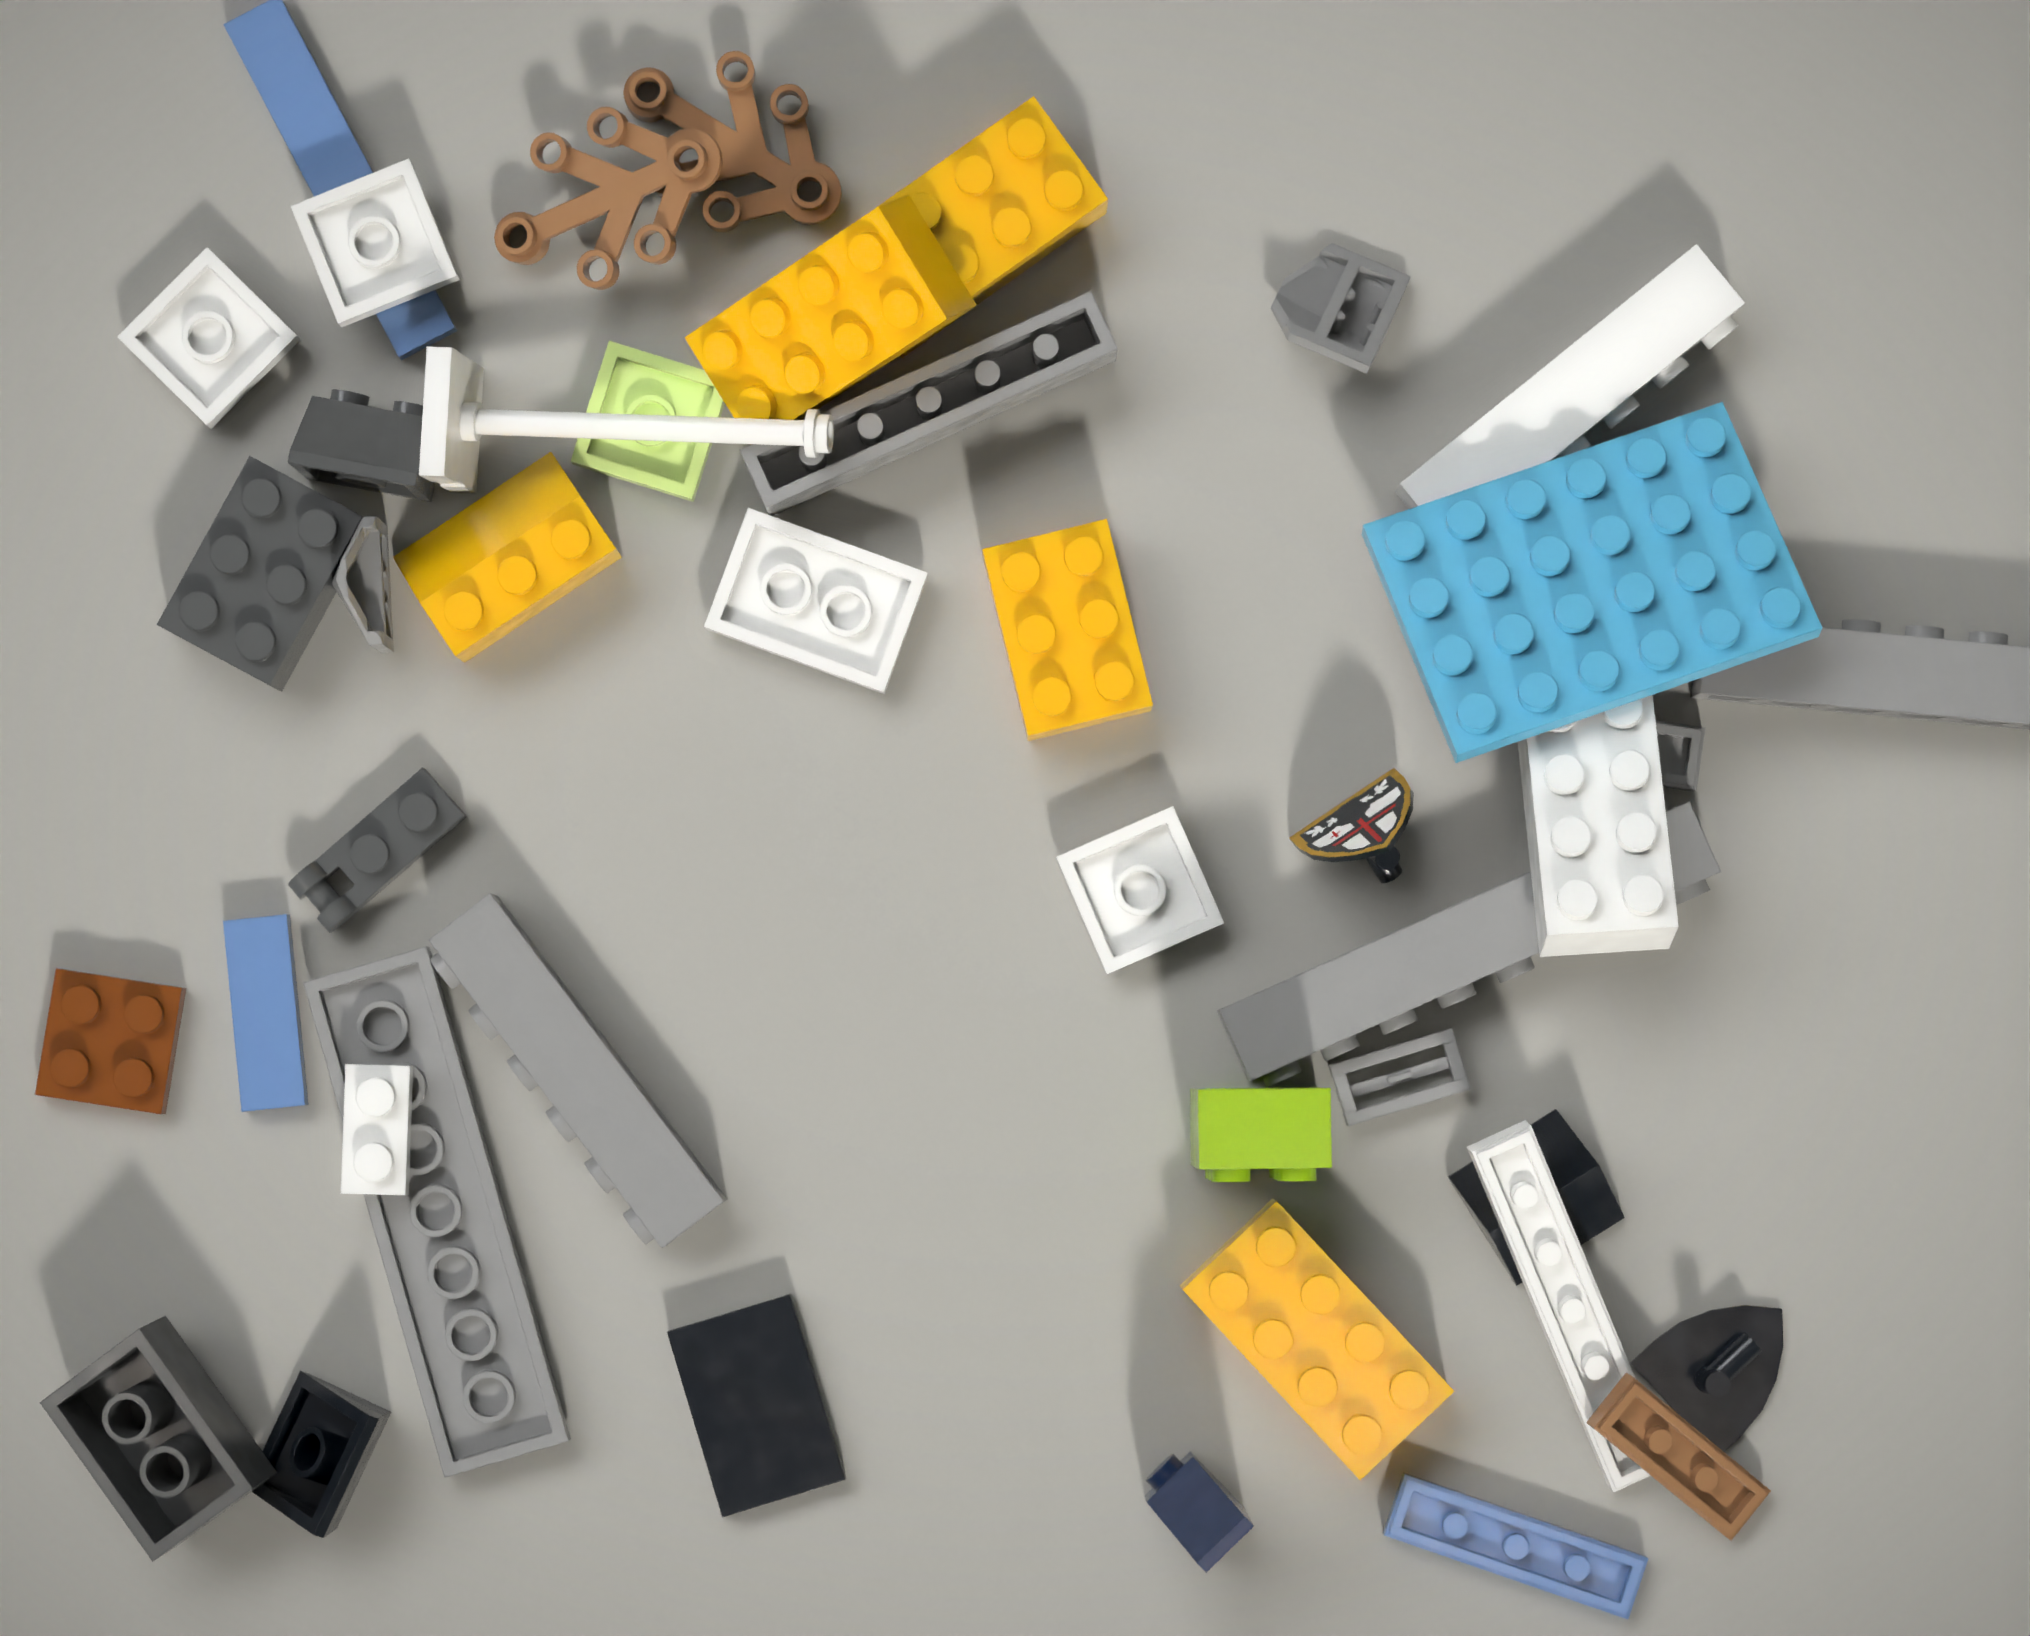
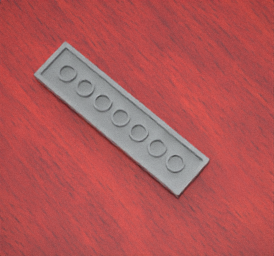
M425 946L303 982L342 1121L344 1116L345 1064L413 1066L409 1195H363L443 1475L446 1478L564 1443L571 1438L438 975L430 961L432 957L430 947Z

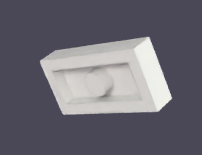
M345 1064L341 1170L342 1194L409 1195L413 1066Z

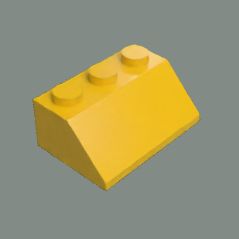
M549 452L393 556L419 603L453 654L464 663L622 558L552 452Z

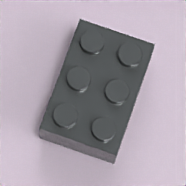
M249 456L157 625L282 692L336 594L332 581L363 516Z
M166 1316L136 1330L40 1402L152 1562L180 1545L277 1474L275 1468Z

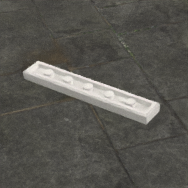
M1524 1120L1467 1146V1149L1605 1481L1614 1493L1650 1475L1586 1422L1626 1372L1634 1378L1635 1376L1532 1126Z

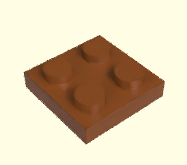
M56 968L35 1095L155 1114H166L187 988Z

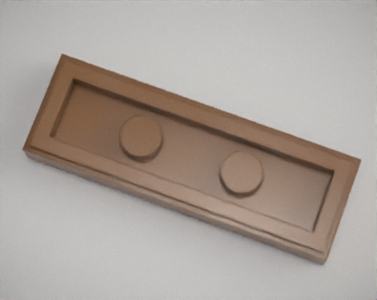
M1627 1372L1586 1422L1730 1541H1732L1771 1492L1770 1489Z

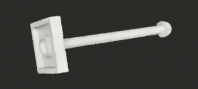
M427 346L419 476L431 482L439 483L440 487L452 493H477L479 445L482 435L804 446L807 458H818L819 453L830 454L833 447V417L829 414H821L819 409H808L805 420L482 409L484 368L452 347Z

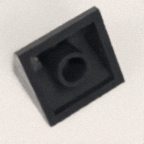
M1557 1109L1552 1110L1530 1124L1580 1245L1624 1219L1625 1217L1599 1164ZM1473 1161L1449 1175L1448 1179L1517 1286L1523 1281Z
M300 1371L262 1451L277 1471V1474L253 1490L252 1493L311 1534L321 1538L326 1537L338 1528L391 1411L316 1376Z

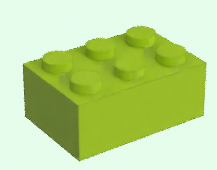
M1190 1088L1191 1165L1197 1169H1205V1179L1211 1180V1182H1250V1169H1269V1178L1277 1181H1317L1316 1168H1332L1331 1088Z

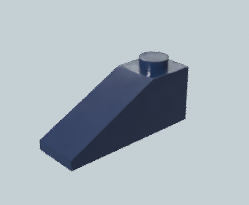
M1191 1451L1181 1461L1174 1454H1171L1146 1479V1482L1152 1487L1144 1496L1146 1502L1206 1573L1254 1527L1245 1508Z

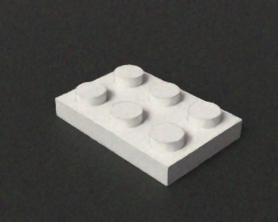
M748 507L704 628L885 694L928 573Z

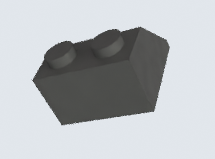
M332 389L330 399L317 396L311 397L289 451L287 462L310 480L432 502L435 482L419 476L423 405L394 401L393 411L368 406L370 397L338 389Z

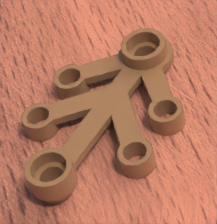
M741 51L727 52L721 56L716 66L719 83L728 92L737 132L676 95L670 78L663 71L646 67L636 70L628 77L624 85L623 95L628 110L635 118L648 123L657 122L665 118L681 129H698L715 139L721 149L723 158L721 173L715 183L755 174L775 186L738 198L727 191H716L710 194L705 199L702 210L707 225L714 231L729 232L736 228L740 222L783 212L798 223L814 225L828 220L837 211L842 195L840 181L830 167L815 161L805 119L809 111L808 99L805 92L799 86L794 84L781 85L774 90L770 98L772 115L784 127L790 159L789 165L766 149L752 88L755 80V69L751 58ZM733 62H740L748 69L746 77L739 82H731L724 76L725 68ZM653 82L660 87V94L657 99L652 102H643L637 97V90L643 83ZM786 95L796 96L802 103L800 110L793 115H785L778 110L779 100ZM698 159L684 163L679 161L683 171L694 169L698 163ZM807 181L816 182L822 188L819 198L812 202L803 201L797 194L800 185ZM665 188L655 193L662 198ZM720 201H726L734 207L733 216L725 222L715 221L710 214L712 207Z
M600 107L591 113L587 121V132L594 142L607 148H615L622 144L656 160V162L634 172L572 148L565 138L555 133L547 132L540 134L534 139L530 147V157L535 166L553 174L563 171L600 187L536 216L526 212H513L506 215L498 223L495 230L494 240L498 252L505 259L520 265L537 263L546 255L551 238L608 213L594 250L585 252L577 263V275L584 285L596 290L608 289L618 280L620 273L618 260L643 198L665 188L653 224L645 225L638 230L634 238V249L642 260L651 264L661 265L668 262L676 252L675 235L692 193L701 192L711 187L721 173L723 163L722 152L718 143L709 134L698 129L688 128L679 130L667 138L628 122L626 116L614 108ZM613 116L617 120V131L612 137L603 139L599 131L600 124L606 117ZM557 142L561 150L560 157L556 162L546 164L543 160V150L549 143ZM688 149H695L698 154L696 167L690 171H683L679 164L682 153ZM523 225L527 231L526 242L519 248H513L509 240L510 233L515 227ZM660 233L664 238V248L658 255L650 256L646 250V242L651 235ZM603 258L607 264V273L603 279L593 281L589 274L590 265L596 259Z

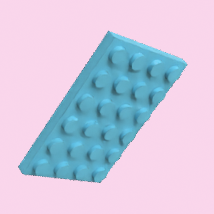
M1723 402L1364 524L1362 527L1361 535L1455 763L1819 637L1822 630L1821 623Z

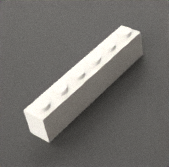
M1697 244L1694 245L1402 481L1394 492L1407 508L1411 509L1589 448L1591 444L1585 438V434L1602 421L1610 429L1615 427L1640 406L1634 398L1637 392L1651 381L1659 389H1662L1690 366L1682 356L1702 341L1707 349L1710 350L1736 329L1739 325L1731 316L1745 302Z

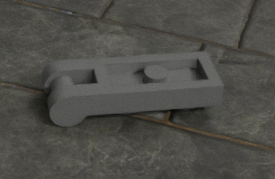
M422 767L319 858L295 875L288 883V886L300 900L307 897L320 912L317 919L329 933H332L467 816L429 772ZM340 868L354 883V886L342 896H339L326 881Z

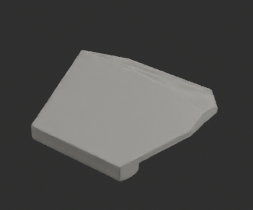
M1332 243L1326 246L1318 257L1283 280L1272 303L1271 310L1288 341L1367 374L1380 350L1411 276Z
M365 516L362 518L340 561L332 584L368 644L381 653L394 652L388 526L377 516Z

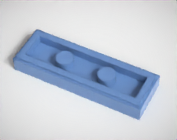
M283 914L223 921L241 1112L309 1105L290 915Z

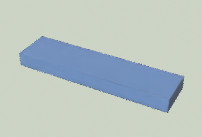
M1404 1472L1383 1530L1384 1536L1625 1619H1629L1649 1559L1639 1553Z

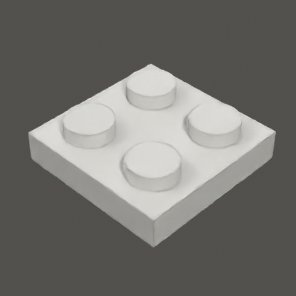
M409 158L291 206L337 323L341 328L460 280L415 168Z
M208 247L117 336L211 429L301 340Z
M1174 806L1056 857L1106 975L1224 924Z

